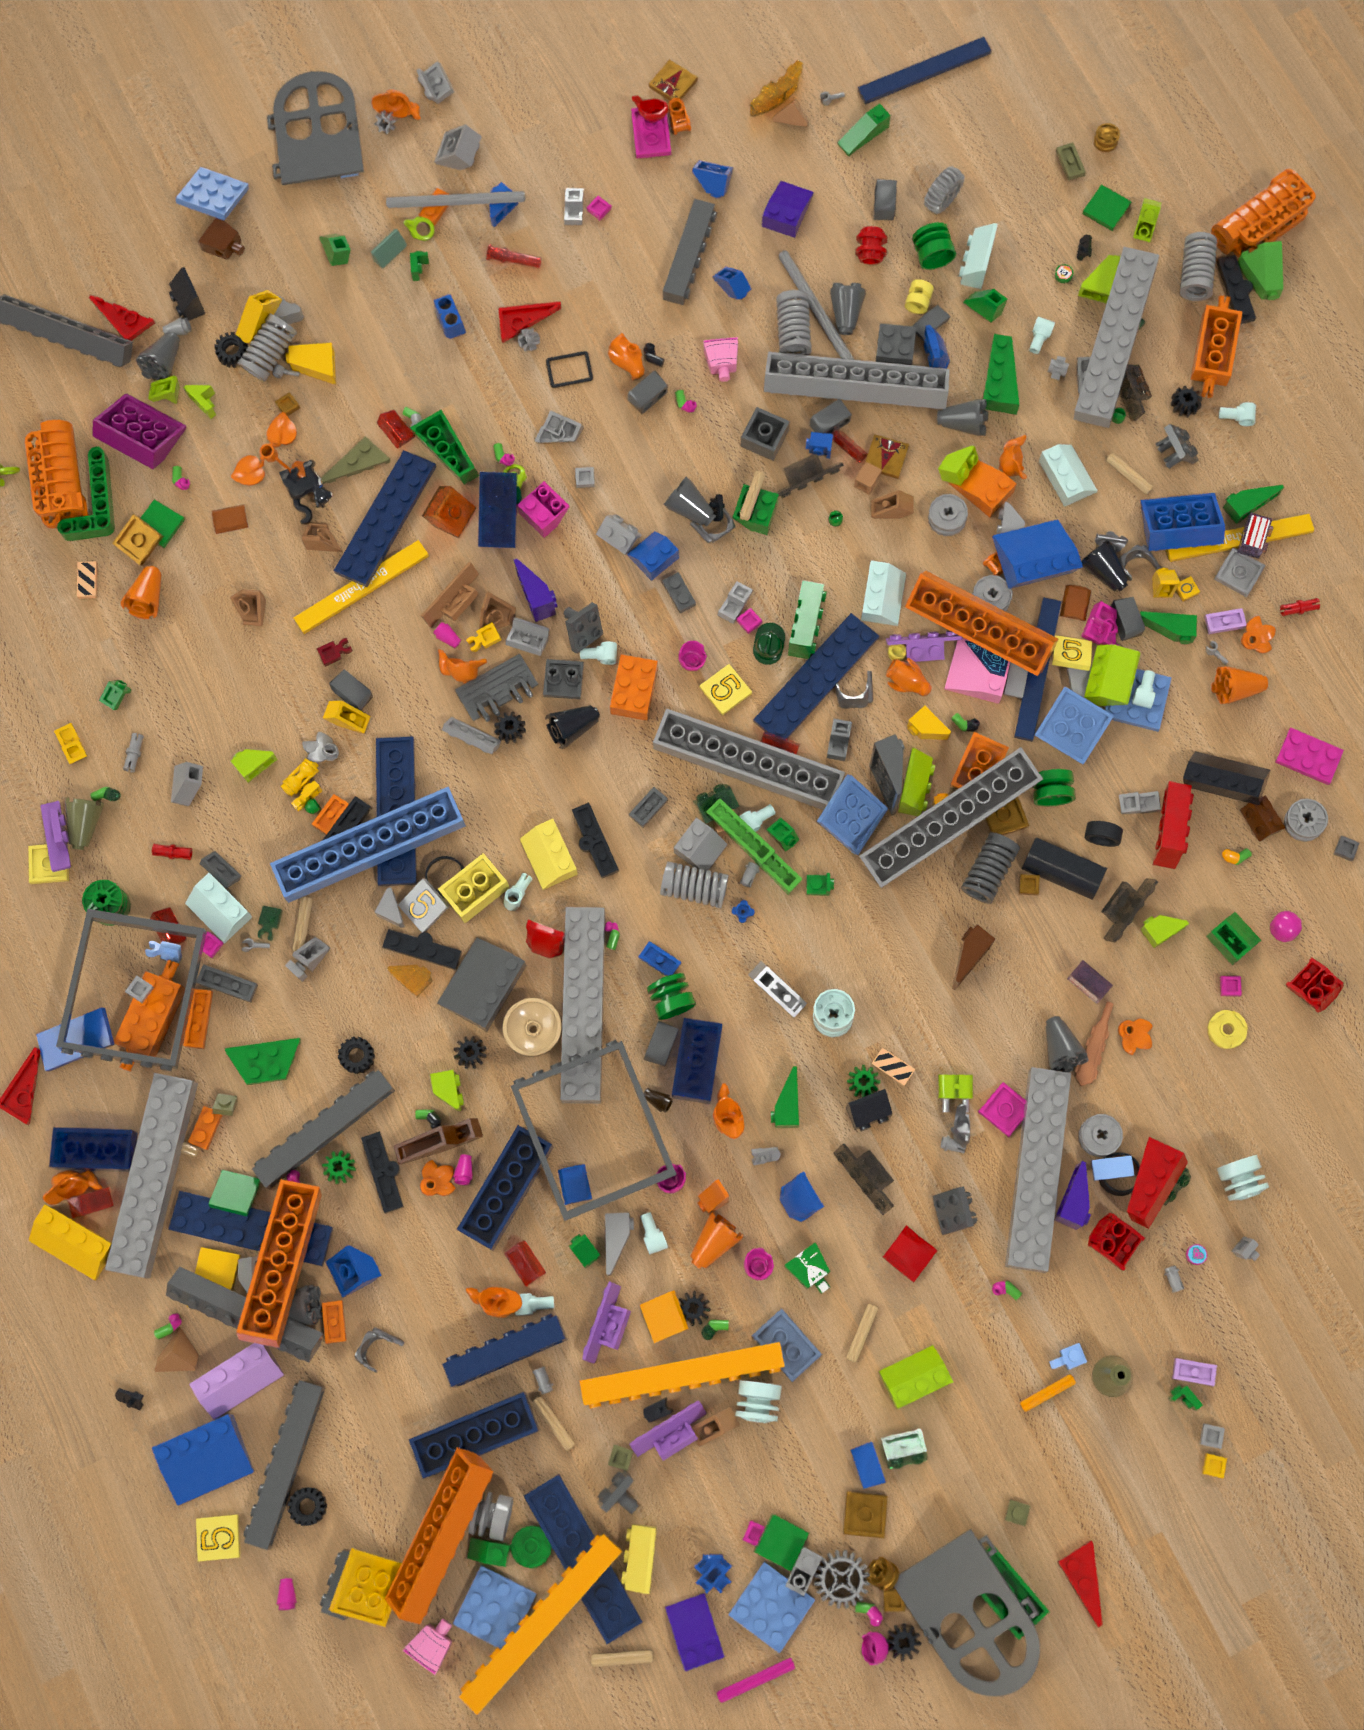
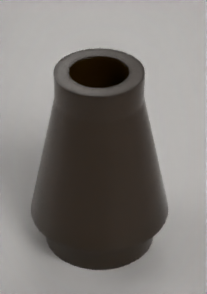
M649 1088L644 1092L646 1101L659 1112L663 1111L666 1113L670 1109L673 1099L670 1098L669 1094Z

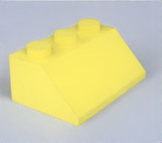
M554 819L535 826L520 838L543 890L578 875Z
M483 853L438 888V890L461 920L466 923L510 887L506 879Z
M632 1524L631 1529L627 1528L626 1541H629L630 1545L629 1550H625L624 1563L628 1564L627 1572L623 1571L621 1582V1584L625 1585V1590L644 1594L650 1593L657 1527Z

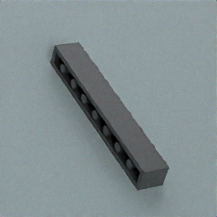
M5 294L0 296L1 324L14 326L19 331L30 332L33 336L46 338L49 342L62 344L68 349H76L81 354L92 355L100 361L111 362L117 367H122L131 362L133 341Z
M379 1070L370 1072L366 1075L365 1081L361 1084L356 1083L353 1085L347 1095H341L333 1102V1106L329 1109L326 1107L318 1113L319 1117L313 1121H307L302 1126L303 1129L298 1133L294 1132L286 1138L287 1142L282 1146H275L270 1151L271 1154L257 1160L252 1170L265 1188L270 1190L280 1182V1179H284L292 1170L302 1165L395 1092Z
M182 1267L177 1269L167 1283L166 1296L170 1299L200 1311L210 1318L217 1319L227 1326L238 1328L246 1297ZM288 1317L280 1347L277 1349L285 1351L299 1360L310 1363L321 1346L323 1333Z
M303 1380L295 1383L292 1390V1395H294L292 1403H288L285 1410L287 1418L285 1423L281 1424L278 1435H280L278 1444L275 1443L271 1451L273 1459L271 1464H267L264 1472L266 1476L265 1482L258 1489L257 1496H260L259 1500L252 1507L250 1516H252L250 1525L247 1524L243 1533V1537H246L244 1543L265 1550L272 1548L326 1389L325 1387Z

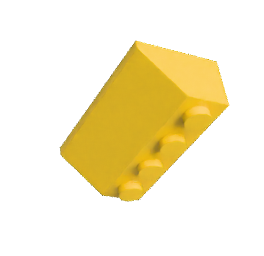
M44 1204L34 1220L29 1237L31 1243L95 1281L107 1264L112 1244L109 1240Z

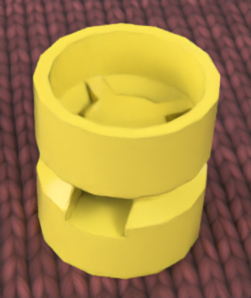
M913 280L905 302V308L915 314H925L933 293V285L925 280Z

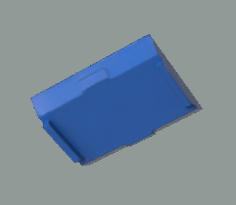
M585 1164L558 1170L565 1205L592 1199Z

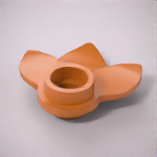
M1255 616L1248 621L1246 632L1241 638V643L1246 649H1255L1259 653H1266L1272 649L1268 641L1274 637L1276 628L1271 625H1262L1260 616ZM1250 637L1253 638V643L1250 642Z
M1145 1019L1125 1020L1120 1023L1118 1033L1122 1037V1047L1128 1054L1133 1055L1136 1048L1145 1050L1152 1047V1039L1148 1034L1153 1027L1152 1024ZM1128 1026H1129L1130 1029H1131V1032H1130V1033L1127 1032V1027H1128Z
M433 1160L428 1161L422 1169L421 1192L427 1196L435 1194L441 1196L450 1195L456 1189L450 1183L454 1168L449 1165L437 1167ZM432 1183L434 1187L428 1188L427 1184Z

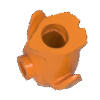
M623 333L619 334L610 343L608 350L609 358L615 365L629 372L632 380L643 377L645 372L641 349L637 344L631 343Z
M907 658L908 664L894 659L886 671V677L893 681H888V685L898 692H914L920 696L930 694L932 687L915 661Z

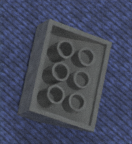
M896 734L874 743L869 767L892 816L896 814L902 792L903 750H905L902 740L898 739Z
M476 938L437 1004L488 1032L527 965L524 960L480 938Z

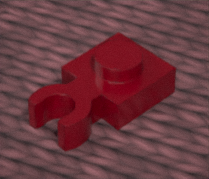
M347 638L341 639L337 645L332 641L317 648L325 667L341 660L340 654H349L353 651L351 646L343 648L345 644L349 643Z

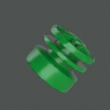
M943 222L927 224L916 230L912 236L915 250L918 252L917 257L923 269H938L955 259L957 253L947 224Z
M110 880L92 882L86 887L82 896V904L86 912L87 909L128 915L130 912L131 903L129 896L116 883ZM98 922L104 926H114L113 924Z
M684 973L665 976L647 987L648 994H653L650 997L651 1001H661L654 1006L659 1020L678 1016L696 1006L692 992L682 993V991L689 987L688 982H684L686 980Z

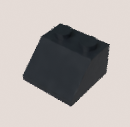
M182 267L169 283L172 290L169 294L172 301H177L178 303L176 310L179 316H184V318L190 321L206 314L185 267Z
M886 1089L849 1102L846 1107L854 1130L860 1129V1132L871 1128L870 1124L878 1122L880 1125L890 1121L889 1117L893 1114Z

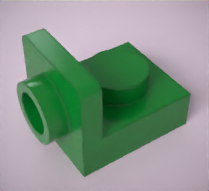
M416 251L415 253H410L413 281H420V274H423L422 265L429 264L428 252Z
M122 680L108 681L99 701L112 710H118L125 694L130 693L132 689L127 687V684Z
M781 817L766 829L768 834L781 845L785 852L794 847L799 841L796 831Z
M826 873V875H807L806 895L830 896V890H834V878H830V873Z
M1178 1385L1170 1391L1172 1395L1168 1399L1171 1402L1182 1396L1183 1399L1181 1401L1189 1410L1191 1408L1198 1410L1203 1406L1187 1385L1182 1387Z

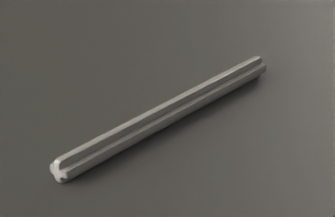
M524 191L388 197L386 205L388 208L515 203L525 202L526 197Z
M784 250L779 254V259L797 288L808 294L809 307L841 359L855 360L788 251Z

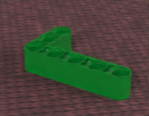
M92 447L88 452L93 515L67 518L59 521L57 529L66 541L105 537L113 534L115 531L109 459L100 447Z

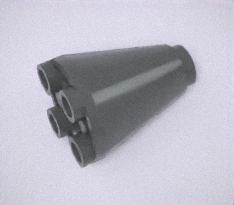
M833 283V287L830 289L836 326L841 335H852L853 330H855L866 295V290L861 288L860 283H851L850 286H843L842 283Z
M168 332L139 354L136 362L145 378L162 380L170 377L180 345V338L176 334Z
M976 399L938 410L937 423L942 425V427L976 436H986V425L984 424L985 421H988L989 416L988 410H986L987 401L986 399Z
M687 477L682 480L677 489L671 493L663 504L667 509L700 525L704 524L706 527L716 517L713 513L714 511L695 484Z
M1059 1016L1049 1018L1046 1021L1045 1028L1050 1069L1069 1073L1074 1070L1073 1067L1087 1063L1089 1059L1086 1050L1064 1020H1061Z
M305 1285L296 1289L288 1317L304 1325H316L319 1318H323L322 1306L320 1305V1287Z

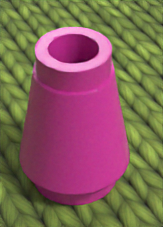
M440 623L433 632L437 639L454 649L462 641L448 623Z
M460 1155L453 1175L454 1183L469 1185L470 1181L473 1180L472 1156Z
M280 1579L276 1603L278 1610L295 1609V1604H297L293 1579Z

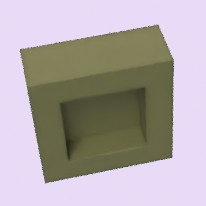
M218 1094L212 1108L213 1114L233 1116L238 1102L237 1096Z
M614 1445L608 1465L628 1471L634 1451Z
M1009 1500L1005 1521L1026 1527L1030 1506Z

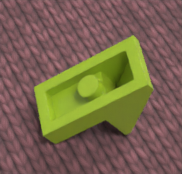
M174 375L152 382L148 399L152 402L167 399L177 404L180 391L178 378Z
M185 385L183 387L187 396L210 419L216 415L213 409L215 406L209 400L215 394L211 385Z

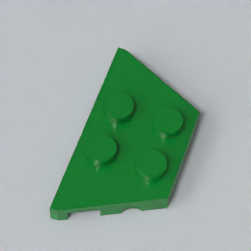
M293 1038L225 1048V1052L247 1085L282 1081L288 1078L290 1067L294 1062L295 1053L298 1045L301 1043V1039Z

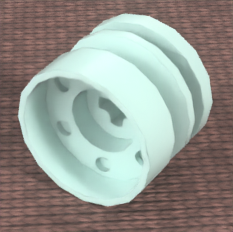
M838 989L826 990L821 993L816 999L813 1009V1023L816 1029L828 1037H840L847 1033L852 1026L855 1014L853 1000L847 993ZM830 1013L832 1015L837 1014V1018H830Z
M1257 1155L1217 1168L1221 1181L1231 1180L1232 1182L1231 1185L1225 1188V1192L1233 1189L1236 1192L1227 1196L1229 1201L1244 1200L1256 1196L1269 1188L1268 1183L1259 1185L1257 1182L1266 1178L1265 1175L1255 1176L1254 1174L1255 1171L1261 1168Z
M740 1380L738 1394L747 1397V1400L737 1402V1406L746 1408L745 1412L736 1411L735 1416H739L746 1421L760 1423L778 1422V1416L769 1415L770 1410L779 1411L778 1407L770 1405L771 1400H780L782 1386Z

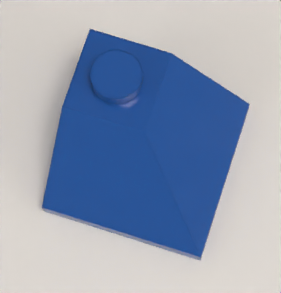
M699 160L693 167L692 172L706 193L711 194L712 197L721 198V196L724 197L727 193L733 167Z
M350 1245L326 1261L342 1298L367 1286L382 1276L373 1257Z

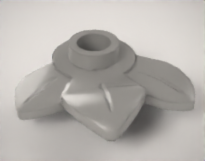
M322 732L317 733L316 741L302 742L304 750L309 753L307 759L312 762L333 761L338 758L339 750L337 746L333 744L332 739Z

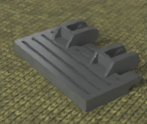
M518 654L455 689V692L473 722L480 718L477 711H480L485 721L488 722L490 717L484 709L486 706L490 705L493 713L499 716L501 714L494 703L495 701L499 707L513 700L510 695L512 692L520 704L523 702V699L517 689L523 687L527 697L531 698L533 694L527 684L533 689L538 686V683L521 654Z

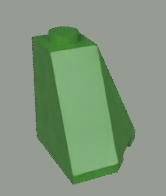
M1282 241L1262 243L1257 246L1258 249L1252 252L1247 250L1241 253L1238 260L1240 270L1247 280L1253 284V289L1261 300H1275L1280 297L1284 289Z

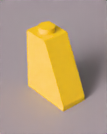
M269 290L249 296L235 335L240 337L245 343L254 341L255 335H258V330L262 329L261 326L265 323L269 314H275L282 299Z
M332 343L289 346V353H286L287 364H290L292 371L336 384L335 350Z

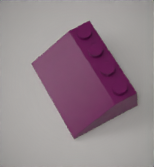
M126 393L93 419L92 437L143 465L155 469L165 460L186 430V425Z

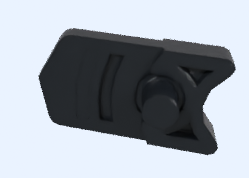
M1084 235L1079 241L1077 259L1079 261H1082L1086 256L1091 257L1092 236Z
M716 494L715 499L710 498L709 505L716 515L713 521L721 522L725 504L723 503V495Z
M119 1388L115 1393L117 1401L125 1403L128 1408L132 1407L141 1410L144 1406L141 1402L144 1395L139 1394L137 1391L130 1392Z
M665 1397L643 1409L644 1418L648 1422H653L671 1414L673 1409L667 1406L668 1398Z

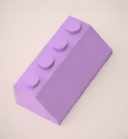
M253 1343L189 1385L200 1404L215 1420L284 1376V1373L267 1345Z

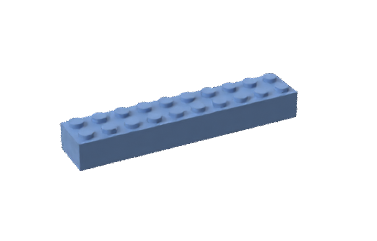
M448 786L270 863L284 898L290 903L466 827Z

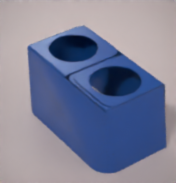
M451 294L433 300L435 312L445 336L451 339L465 334L464 324ZM451 304L450 308L446 310L440 308L445 305ZM450 313L455 314L458 318L457 322L453 325L445 322L446 315Z
M872 1441L850 1450L863 1489L886 1483Z

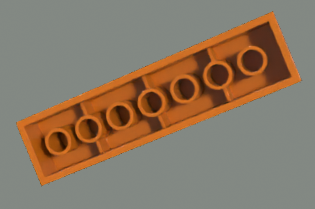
M928 571L920 574L905 605V608L1036 676L1042 673L1059 640Z
M280 1179L236 1334L239 1340L280 1347L322 1197L320 1187Z
M460 1448L456 1449L385 1597L386 1602L401 1620L421 1624L423 1618L427 1615L429 1605L437 1594L440 1582L446 1575V1570L455 1556L456 1549L464 1537L469 1522L473 1519L478 1503L482 1500L483 1492L492 1479L494 1471L476 1453Z

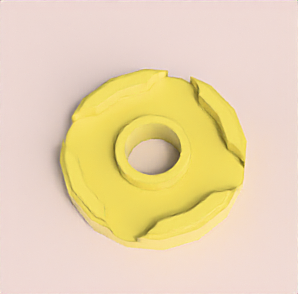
M1222 1010L1209 1020L1207 1029L1211 1041L1216 1046L1223 1049H1233L1244 1042L1248 1027L1245 1019L1238 1012ZM1223 1025H1230L1233 1029L1232 1034L1224 1033Z

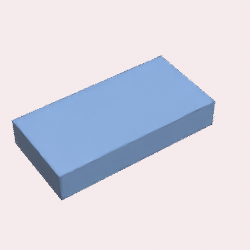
M1131 1156L1091 1160L1094 1181L1135 1176Z

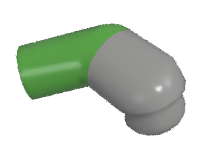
M408 407L404 408L403 415L411 419V427L422 421L420 413Z

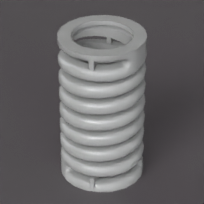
M1196 232L1189 234L1185 238L1180 295L1187 300L1203 301L1210 298L1213 294L1217 238L1210 233Z
M788 290L780 293L776 298L779 353L794 354L795 352H801L796 354L809 355L812 351L808 310L809 297L806 292Z
M273 314L268 315L265 323L261 326L262 329L258 330V335H255L254 341H251L250 346L247 347V353H244L242 355L243 358L238 361L240 367L263 382L270 375L268 371H273V366L270 364L275 366L277 364L275 359L279 360L281 358L280 354L285 352L283 348H288V343L281 338L291 342L292 338L297 334L294 328Z
M667 861L660 895L672 897L674 894L676 899L681 897L682 900H686L688 898L690 902L695 900L696 903L700 904L702 902L704 905H708L710 902L712 907L722 908L729 875L722 873L718 875L717 872H714L711 878V871L707 870L704 876V870L699 869L697 874L696 867H692L689 875V866L686 865L682 873V864Z

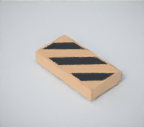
M96 561L78 562V599L97 598L98 563Z
M884 1048L880 1050L871 1064L902 1086H905L915 1071L914 1068Z

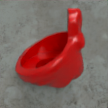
M639 95L632 96V101L636 104L640 115L651 124L662 120L668 113L669 107L664 100L656 98L642 100Z

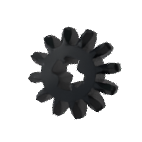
M1186 385L1182 389L1177 388L1175 393L1172 394L1170 404L1174 407V412H1180L1179 416L1185 414L1188 418L1190 414L1195 415L1202 406V396H1198L1199 390L1193 391V386L1190 389Z
M512 711L510 716L504 712V718L497 717L499 722L494 723V727L497 728L494 732L495 735H499L500 741L505 739L506 744H509L510 740H512L516 744V738H523L521 733H526V728H524L526 723L521 720V715L515 717V713ZM511 725L513 726V729H512V730H510V728H509V730H507V727H508V726H510V727H511Z
M466 1036L464 1037L465 1043H462L460 1040L457 1042L460 1048L454 1047V1051L458 1053L454 1055V1059H460L458 1061L459 1066L465 1063L464 1066L467 1070L470 1064L473 1069H476L475 1063L478 1062L482 1065L483 1062L480 1058H487L485 1053H481L486 1051L487 1048L486 1046H481L483 1043L481 1039L476 1042V1037L472 1036L471 1041H469ZM469 1049L474 1051V1055L471 1054V1057H468L466 1053L467 1050L470 1052Z
M696 1291L692 1293L693 1298H690L689 1294L685 1293L687 1301L683 1298L679 1299L684 1304V1306L680 1307L684 1310L683 1315H686L685 1320L688 1322L690 1318L691 1326H694V1319H697L699 1325H701V1316L706 1320L708 1319V1316L703 1311H711V1308L703 1307L709 1303V1300L701 1302L704 1294L701 1293L697 1299ZM692 1303L699 1306L697 1309L698 1313L693 1314V1312L689 1313L688 1311Z
M902 1623V1630L897 1625H894L896 1633L894 1634L889 1630L888 1634L893 1638L886 1639L888 1644H893L888 1647V1652L895 1650L893 1653V1658L895 1659L901 1653V1661H905V1654L912 1660L913 1656L910 1652L913 1651L918 1654L919 1651L914 1646H921L920 1641H914L920 1634L918 1632L912 1634L914 1631L913 1626H910L906 1631L907 1626L905 1623ZM907 1637L908 1645L899 1647V1639Z

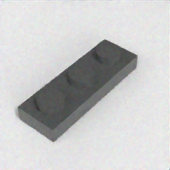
M204 964L196 980L197 984L251 1003L258 987L257 983Z

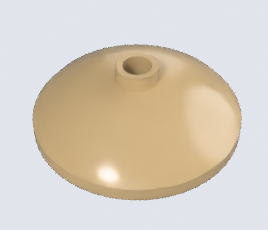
M527 998L515 1003L508 1010L503 1021V1034L506 1042L515 1052L524 1056L535 1057L549 1052L557 1044L562 1031L561 1019L557 1010L547 1001L538 998ZM533 1026L537 1028V1031L534 1033L530 1032V1028Z

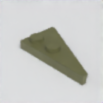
M365 436L321 477L322 483H332L337 478L346 475L349 477L364 470L373 469V466L382 463L388 464L391 460Z

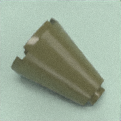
M65 797L69 844L73 845L72 849L84 850V846H89L104 808L103 802H100V806L96 805L97 801L74 798L73 802H69V798Z
M1106 1356L1094 1365L1092 1381L1101 1394L1108 1397H1119L1130 1389L1133 1382V1372L1124 1359L1117 1356Z

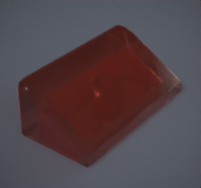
M395 410L380 414L377 424L396 448L402 447L415 437Z
M836 430L834 432L833 441L855 461L860 463L867 457L868 453L843 431Z
M766 731L761 739L762 743L796 755L801 745Z
M171 907L153 912L150 917L151 920L179 924ZM157 932L161 942L165 941L179 945L187 940L184 936Z
M525 1240L518 1242L504 1253L525 1287L546 1274V1271Z

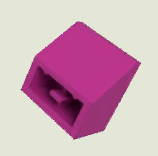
M545 481L517 505L519 514L543 538L559 525L570 507Z

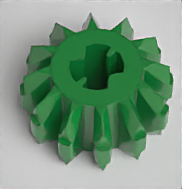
M862 1065L860 1071L856 1066L854 1067L855 1073L849 1072L848 1075L853 1079H847V1084L853 1085L848 1090L853 1091L855 1089V1097L858 1096L859 1092L861 1097H865L866 1092L870 1095L873 1094L871 1090L878 1091L879 1088L875 1085L880 1084V1080L874 1078L879 1074L878 1072L871 1074L873 1067L865 1071L866 1066ZM862 1077L866 1078L865 1081L868 1080L865 1086H862V1083L859 1084L858 1082L861 1081Z
M340 1150L337 1156L336 1152L333 1151L331 1152L332 1159L328 1156L325 1157L329 1163L322 1164L323 1168H327L323 1175H329L327 1179L329 1182L334 1180L335 1184L339 1185L340 1180H342L345 1184L347 1183L346 1176L351 1179L354 1177L350 1174V1171H356V1168L351 1166L356 1161L354 1159L349 1160L351 1158L349 1153L344 1156V1151ZM337 1164H339V1165H341V1166L343 1167V1170H342V1171H339V1170H338V1172H336V1171H337V1168H336V1165H337Z

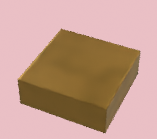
M290 392L275 401L279 410L287 416L300 409V405Z
M1020 874L1019 894L1038 896L1040 875Z
M896 1589L883 1591L884 1612L905 1611V1603Z

